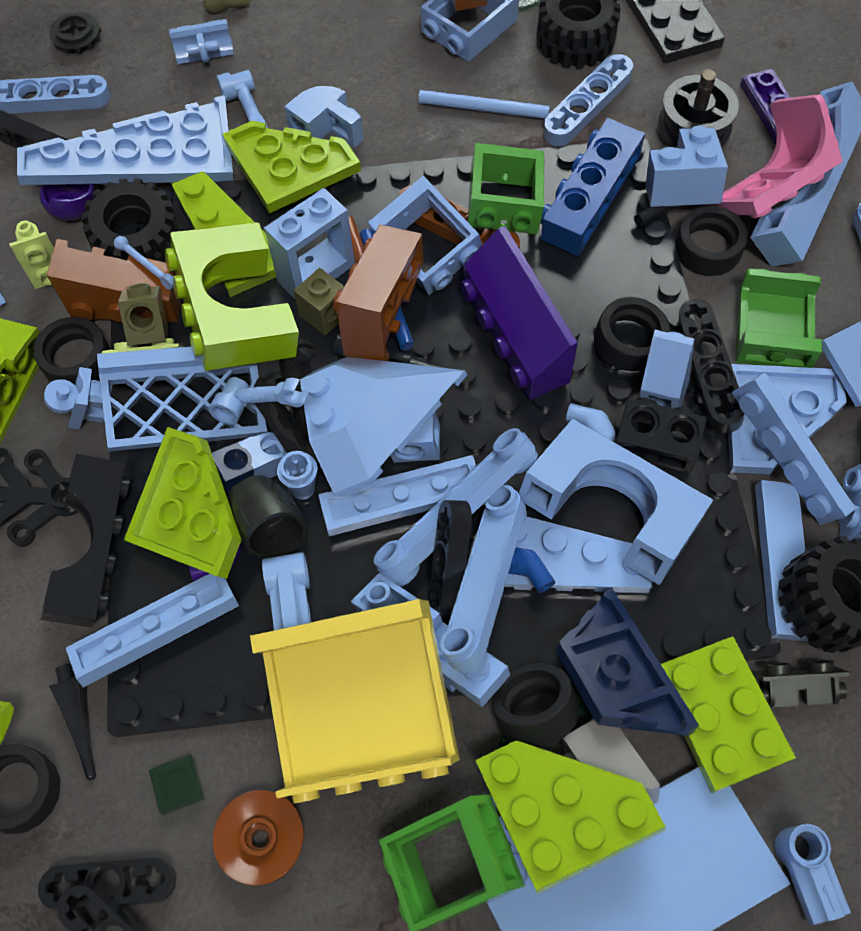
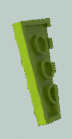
M204 171L171 184L194 230L255 223ZM262 230V233H263V235H264L265 241H266L267 246H268L266 234H265V232ZM269 246L266 275L222 281L230 297L276 277Z

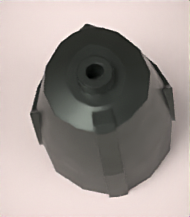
M263 475L250 476L234 485L228 492L230 508L242 542L249 554L259 558L286 555L308 542L307 524L291 495L271 478ZM294 520L289 530L273 538L275 531L282 529Z

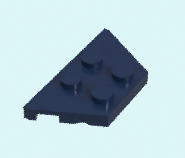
M612 588L606 590L600 601L583 615L578 625L562 638L555 650L597 725L685 736L693 734L699 726L698 722Z

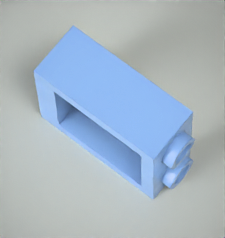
M428 0L421 6V32L428 38L446 47L451 53L470 62L518 20L519 0H487V6L478 8L488 13L489 16L470 32L465 31L448 20L456 12L452 0Z
M422 176L372 218L368 224L373 233L376 232L380 224L405 230L432 207L463 240L426 273L420 270L416 282L430 295L435 290H441L447 286L453 275L482 246L477 231Z
M325 188L264 227L277 281L294 299L293 290L319 267L336 279L355 263L348 211ZM299 213L304 214L302 217L297 216ZM327 231L328 238L297 258L296 251Z

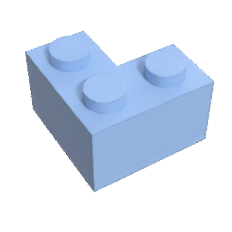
M695 126L691 129H679L677 148L666 147L662 150H650L645 186L650 207L721 204L728 166L715 128Z

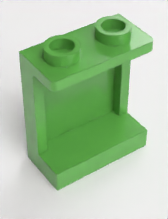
M767 269L746 270L738 289L736 363L765 366L814 367L822 353V339H815V296L821 285V277L804 273L775 272Z

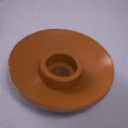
M267 790L250 791L233 799L219 815L213 832L214 855L221 869L235 881L251 886L267 885L285 876L297 862L304 843L303 823L297 809L285 797L276 798L275 792ZM260 831H266L269 835L268 843L262 848L255 847L253 842L254 836Z

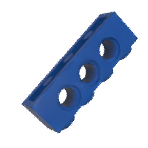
M609 118L605 120L600 130L594 129L588 140L586 152L584 155L579 153L573 163L572 174L568 179L563 178L555 194L556 199L552 205L546 204L543 209L540 222L542 224L541 240L579 257L640 158L645 133Z

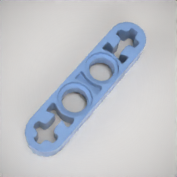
M614 54L607 57L546 117L543 133L545 141L553 146H564L571 142L630 82L633 70L631 59L622 54ZM600 86L606 92L597 94L592 92L590 88ZM578 105L585 107L587 111L575 113L570 108ZM564 120L566 121L565 129L561 128L564 125Z
M99 75L0 80V110L9 114L96 109L107 105L111 99L107 82ZM60 91H70L63 97H55V94ZM37 92L33 98L22 99L27 93Z

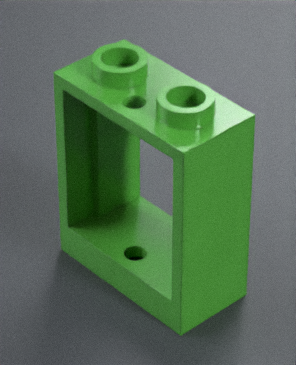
M475 143L470 173L467 222L472 227L497 230L506 226L508 231L538 234L544 209V151ZM481 182L532 187L531 199L481 194ZM506 220L507 223H501L500 221Z
M490 794L469 796L379 840L383 851V864L394 883L399 898V911L403 920L407 923L409 931H422L432 928L525 887ZM461 822L485 888L438 909L415 843Z

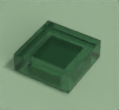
M192 755L149 770L158 810L162 815L205 800L195 758Z

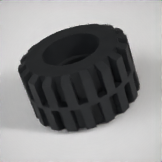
M540 0L536 35L538 48L542 49V54L546 58L551 57V62L555 64L562 63L563 67L567 68L576 66L579 69L584 68V65L592 67L597 65V61L603 62L614 49L620 18V4L617 3V0Z
M127 178L119 179V183L114 185L112 182L104 184L105 189L103 191L97 189L92 193L94 200L86 201L84 205L86 212L82 213L81 218L84 225L82 228L91 249L93 247L105 249V256L128 260L129 254L124 250L116 249L114 246V239L118 236H124L127 238L129 245L143 257L161 262L166 261L165 249L171 248L170 232H179L180 230L172 203L168 200L167 194L162 189L158 191L157 186L151 182L144 185L142 179L134 178L133 182H128ZM133 222L147 223L144 229L135 234H117L127 224Z
M838 536L835 539L829 538L790 561L791 564L783 569L781 574L785 578L781 579L778 585V589L783 592V596L779 597L780 607H785L787 610V614L784 615L788 624L793 622L796 626L794 632L800 638L806 636L810 646L814 648L822 646L824 652L834 653L839 651L842 653L861 646V540L854 538L849 541L846 536ZM833 585L840 591L845 604L837 596Z

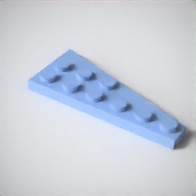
M225 95L215 97L214 103L198 106L197 102L185 105V110L172 114L160 111L113 123V129L98 133H96L95 129L82 131V137L64 141L61 138H55L17 148V177L19 185L106 184L109 182L119 183V179L127 178L128 182H133L134 178L142 179L143 183L177 182L201 171H204L214 182L232 181L231 153L224 144L222 136L223 133L229 131Z

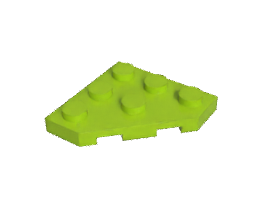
M250 121L222 134L224 144L269 213L361 171L359 159L343 138L331 136L329 140L312 137L311 132L288 127H285L283 131L266 128V123Z
M167 427L124 540L209 574L227 579L242 539L208 441Z
M514 741L475 760L537 894L664 832L666 829L663 820L641 782L519 741Z

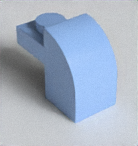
M331 86L313 87L303 91L284 106L288 128L311 132L312 137L320 139L331 131L338 137L345 139L354 148L363 141L361 116L353 108L347 107L346 92L339 88Z

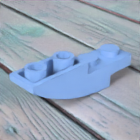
M378 573L351 603L358 612L417 600L418 598ZM430 607L445 687L452 692L455 689L459 690L483 707L510 676L508 666L487 653V660L484 666L473 674L465 675L453 669L443 657L440 648V640L447 631L448 626L443 623L440 613Z

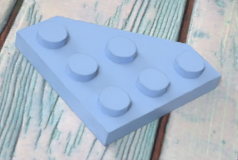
M731 364L739 387L766 373L809 439L839 413L846 404L845 387L834 369ZM727 410V419L733 418V413ZM745 414L742 426L738 430L728 433L730 473L770 475L780 464L770 449L765 446L760 434Z

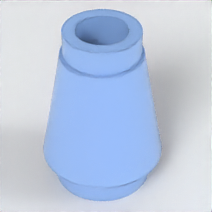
M289 452L278 464V478L295 498L300 500L308 499L315 490L317 463L311 455L305 452Z

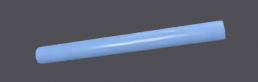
M420 90L418 99L420 104L546 119L550 110V106L426 90Z

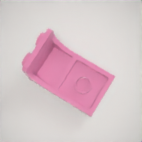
M817 94L778 99L772 102L770 108L776 124L777 141L771 159L762 169L724 191L721 204H709V206L726 208L738 216L750 215L751 218H758L771 212V206L779 201L789 200L798 195V189L822 180L825 177L824 173L842 163L838 140L836 139L829 110L823 96Z

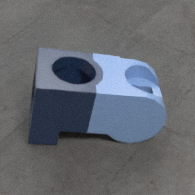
M273 432L263 433L255 437L252 436L212 452L227 499L229 498L228 492L230 489L250 476L263 475L268 478L277 476L278 464L287 452Z

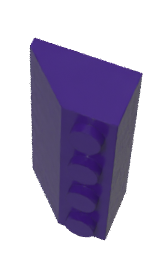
M506 226L498 228L464 264V280L460 282V287L466 301L474 303L477 309V318L483 330L489 329L492 334L496 353L500 359L506 358L509 363L514 384L518 389L523 388L531 400L570 383L578 342Z

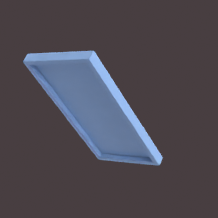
M698 767L660 788L659 800L654 806L666 826L664 832L540 894H537L527 873L525 887L486 904L500 931H713L790 885V882L732 788L727 787L711 794Z

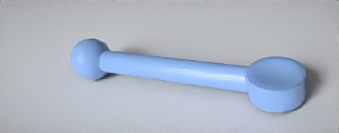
M118 236L114 239L116 249L127 252L158 277L166 289L170 290L174 287L173 276L169 273L164 274L133 249L126 237Z

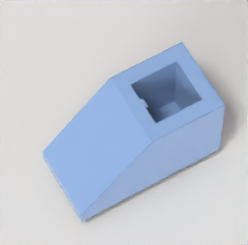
M655 330L640 397L652 399L658 405L673 409L682 406L690 381L694 338L685 337L678 332Z

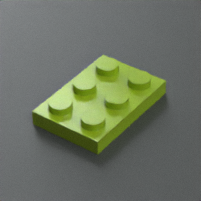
M733 636L661 664L699 724L693 734L689 736L684 735L711 794L781 766L796 758Z

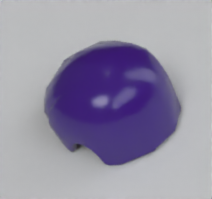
M94 184L42 185L39 194L40 202L50 215L64 221L79 220L82 218V213L86 212L84 207L86 201L94 200L92 196Z

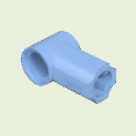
M304 552L263 558V577L267 594L270 595L274 631L311 623L306 590L310 588Z
M812 824L797 825L780 831L775 839V853L779 861L788 869L808 925L832 921L850 914V909L829 858L831 846L825 832ZM798 835L806 839L809 845V855L806 859L801 858L795 850L794 844Z

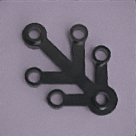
M0 448V458L5 457L4 461L0 464V475L10 486H0V503H4L0 506V527L30 504L42 505L25 520H17L7 529L8 538L16 546L26 547L34 541L35 531L56 515L67 517L78 512L69 505L62 503L67 494L69 478H60L51 467V460L44 451L34 449L29 451L24 457L25 467L31 474L40 476L48 487L32 488L13 465L14 460L7 450ZM43 459L40 465L32 466L35 460ZM27 529L23 537L16 538L20 530Z

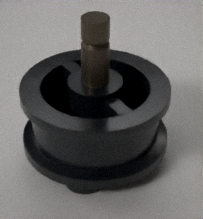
M710 69L704 70L702 75H689L679 78L665 91L662 103L663 109L658 118V132L668 146L677 148L679 129H691L695 126L715 128L722 148L730 138L732 124L738 114L739 101L737 95L729 85L717 79L716 73Z

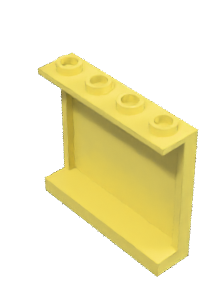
M417 599L250 636L252 652L263 653L285 788L275 791L276 798L292 795L293 803H300L320 798L319 790L334 787L336 795L348 794L362 790L361 782L377 779L378 787H385L405 782L404 774L421 771L422 779L448 774V765H452L460 760L429 601Z

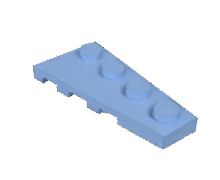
M526 517L521 526L516 547L530 549L538 554L556 581L551 587L556 588V591L594 589L595 592H605L612 588L614 592L649 593L652 586L651 580L623 564L632 543L531 517ZM508 574L504 587H514V590H531L534 586L527 576Z

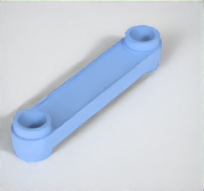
M518 428L509 429L501 434L493 445L494 450L398 541L393 540L383 545L374 557V564L377 566L380 574L398 586L406 585L417 575L420 567L419 564L434 551L438 511L443 500H465L469 503L473 514L514 474L528 470L536 462L538 453L526 434L522 433Z
M503 485L484 503L485 509L448 628L440 640L443 657L453 669L465 675L479 671L487 660V646L521 526L527 517L524 501L518 491L514 490L510 485Z

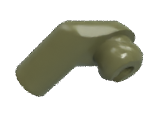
M203 0L205 9L214 14L233 7H248L250 4V0Z

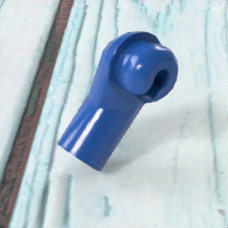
M515 547L508 574L527 576L538 593L550 589L556 581L538 554L530 549Z

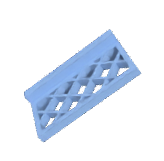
M191 347L97 354L108 452L159 447L164 435L153 428L152 425L164 412L181 424L177 430L184 432L187 428L191 432L185 433L200 437L206 441L255 437L267 433L266 420L255 403H247L246 408L256 416L257 425L242 427L236 423L232 425L226 424L230 428L222 429L225 423L219 422L213 430L203 431L192 423L203 408L209 412V401L220 389H224L226 381L232 374L249 373V387H254L257 378H259L257 363L205 371L201 357L194 356ZM195 377H205L215 384L204 398L187 387ZM166 380L176 388L164 402L148 391L155 381ZM126 383L136 392L123 406L110 396L109 385ZM181 392L198 404L187 418L170 407ZM141 396L158 407L147 422L130 411ZM111 406L118 411L113 418ZM124 416L141 427L133 438L115 439L114 427ZM146 432H148L150 435H152V436H145V437H143Z

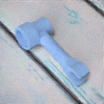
M249 70L232 75L227 72L216 76L222 96L225 95V102L238 98L249 122L266 123L262 115H260L250 92L255 89V85Z
M231 377L228 379L222 392L215 395L209 406V412L216 420L232 425L238 422L247 403L279 402L293 407H301L309 392L295 390L299 382L297 378H287L285 382H280L277 386L249 387L244 380Z

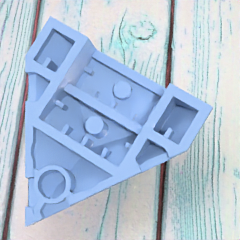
M345 357L319 368L300 379L301 390L309 392L304 401L309 442L333 494L339 497L373 483L383 472L380 468L381 465L395 450L401 452L442 405L439 399L452 384L458 386L468 375L466 371Z

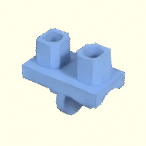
M226 19L169 29L177 64L199 60L206 63L209 62L210 58L234 54Z
M79 367L75 385L67 380H55L50 382L44 391V402L50 410L56 413L72 411L68 424L70 429L80 430L83 420L100 423L104 421L100 381L91 380L92 369ZM109 385V393H110V396H111L112 385Z

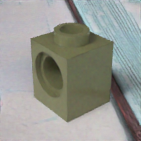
M319 267L293 290L299 316L324 336L339 324L338 314L334 311L333 305L337 291L343 289L344 285Z
M137 283L126 287V290L121 292L118 305L127 346L166 341L169 327L160 286L150 287L148 283ZM145 306L152 311L153 316L149 318L139 317L133 308Z

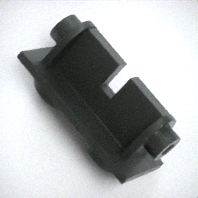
M822 659L807 661V667L791 668V663L769 662L764 664L765 670H751L754 677L762 680V686L759 687L770 708L799 706L798 689H804V703L806 705L838 704L840 699H846L847 697L846 685L844 682H839V677H851V672L834 666V661Z

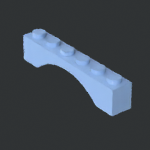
M852 81L823 90L820 93L828 107L843 162L824 173L825 177L822 180L798 189V195L772 209L768 214L761 216L750 237L771 267L794 264L804 260L861 134V96Z

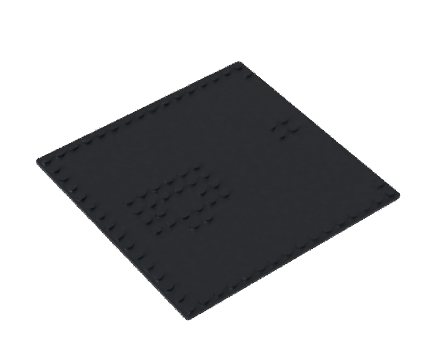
M644 138L640 158L579 257L541 240L542 224L539 226L538 234L515 232L520 238V251L578 342L570 383L531 400L523 388L518 389L511 377L509 363L506 358L500 359L494 348L492 334L489 329L483 330L478 321L477 309L472 301L467 302L463 296L460 282L464 280V266L453 275L447 286L441 290H435L430 295L416 282L409 303L402 301L400 305L414 342V346L408 351L414 352L418 358L439 365H445L446 368L465 370L468 375L458 386L452 384L439 399L442 405L436 410V415L440 424V460L394 463L391 456H389L380 468L383 472L377 479L473 455L477 466L494 450L493 445L496 439L512 428H518L522 433L526 434L534 444L539 458L567 426L566 416L571 403L601 410L607 414L615 430L616 437L614 443L616 442L628 398L636 399L640 397L645 370L634 372L620 370L608 364L599 355L594 343V334L602 312L608 304L616 299L625 297L642 298L657 305L666 315L670 325V332L681 334L679 329V309L683 303L690 300L667 213L641 228L634 222L636 214L650 207L645 187L650 152L647 139ZM588 143L532 149L544 151V207L546 204L552 205L556 199L555 194L561 180L570 177L577 155L579 153L584 155ZM473 155L361 167L360 172L325 187V189L347 209L348 216L354 218L360 234L364 229H371L368 222L394 201L404 187L414 184L422 176L443 197L468 209ZM248 179L215 182L255 223L260 224L264 232V227L315 194L312 193L269 213ZM482 181L481 194L531 199L532 187ZM173 187L157 188L158 191L162 189L167 194L168 200L171 201L179 230H194L174 193ZM303 213L297 214L298 217H302L304 215ZM439 214L434 217L438 222L445 223ZM506 220L500 221L501 223H507ZM133 222L127 224L117 234H135L144 229L147 223ZM412 223L405 229L422 234L424 262L421 270L424 273L457 246V244L415 223ZM473 227L479 236L483 234L481 229ZM327 231L296 251L297 258L328 238ZM350 269L336 278L344 286L348 281ZM277 277L232 297L229 296L222 282L213 285L207 290V294L212 299L233 308L246 309L289 303L299 331L298 339L309 340L313 345L315 357L310 360L313 371L344 358L333 355L334 342L340 333L339 324L324 336L299 316L296 300L278 283ZM180 307L178 322H168L167 338L174 339V344L178 343L184 347H191L190 333H193L192 327H185ZM691 314L690 318H693L695 321L694 314ZM111 320V350H114L115 343L127 341L123 323ZM626 320L618 321L611 325L612 334L619 342L633 348L651 346V335L643 326ZM390 332L386 348L404 353L405 351H402L399 347L395 333ZM151 343L137 345V347L152 346ZM699 343L695 350L699 354L704 355L702 345ZM279 360L257 363L259 377L267 379L274 372H281ZM691 367L690 381L681 407L690 408L697 415L707 417ZM249 373L232 374L231 377L240 378L250 386ZM708 375L705 378V381L709 386L712 387L711 379ZM195 377L187 385L188 388L202 398L215 386L205 377ZM166 380L155 381L148 391L164 402L176 388ZM126 383L113 384L111 397L124 406L136 391ZM181 392L170 407L187 418L198 404ZM141 396L130 411L147 422L158 407ZM284 404L291 414L292 424L299 431L292 406ZM111 406L113 418L118 411ZM244 407L237 423L242 427L257 425L256 416L252 411ZM204 408L192 421L194 425L203 431L213 430L220 422ZM164 412L152 427L165 435L167 427L177 430L181 424ZM124 416L114 427L115 439L133 438L141 427ZM707 418L698 460L690 473L655 464L652 465L713 499L710 507L660 586L652 581L649 593L615 592L660 664L732 636L746 661L774 658L781 650L779 639L772 638L771 631L768 628L765 586L735 473H730L729 448L725 433L716 431L710 425ZM266 421L267 432H273ZM642 422L631 423L632 427L640 433L650 431L648 426ZM225 424L222 429L230 427ZM187 428L184 430V432H191ZM678 431L670 432L673 439L677 442H688L687 437L683 433ZM146 432L143 437H145V436H152V435H150L148 432ZM247 438L208 441L212 453ZM160 446L110 451L111 461L125 463L123 477L130 478L126 500H118L116 514L123 515L118 539L111 538L109 552L116 553L112 576L109 577L108 625L194 582L189 565L124 540ZM322 468L317 470L313 495L304 500L295 498L279 480L278 475L271 478L291 495L307 524L308 542L288 554L300 552L305 554L310 588L306 590L311 622L357 613L358 611L353 607L351 601L380 573L374 564V557L377 551L390 541H398L428 512L425 511L329 536L318 494L330 492L332 489ZM528 470L514 474L506 482V485H510L519 493ZM587 486L578 489L568 498L552 520L525 504L527 517L632 544L644 527V519L637 505L623 493L604 486ZM480 507L472 514V519L474 518ZM294 520L282 529L275 531L273 538L289 530ZM242 540L241 553L226 579L239 606L108 674L107 730L113 737L273 719L263 653L252 652L250 639L252 635L274 631L271 600L264 583L263 558L249 554ZM433 552L419 564L420 567L417 575L406 585L400 586L421 600L428 601ZM504 587L486 652L507 665L509 672L520 666L532 663H547L561 668L570 678L555 650L562 638L578 625L583 615L600 601L604 592H595L594 589L556 591V588H550L545 592L538 593L534 587L531 590H514V587ZM442 619V621L448 626L450 619ZM446 688L447 697L464 695L457 689L452 692Z

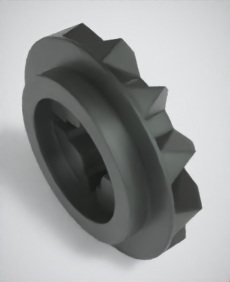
M70 12L60 16L52 23L49 29V37L56 49H63L66 54L76 50L80 54L81 49H92V42L100 41L99 33L101 28L98 20L93 15L85 12ZM77 28V30H78V35H77V36H73L74 33H75V30H74V29Z

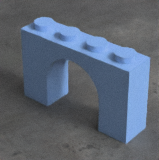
M572 419L526 472L519 491V495L525 504L551 520L575 491L583 487H609L629 497L641 511L644 527L635 538L623 564L659 586L699 526L713 501L708 496L575 419Z

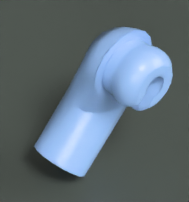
M570 404L566 422L569 423L572 419H575L607 439L615 441V430L607 414L601 410Z

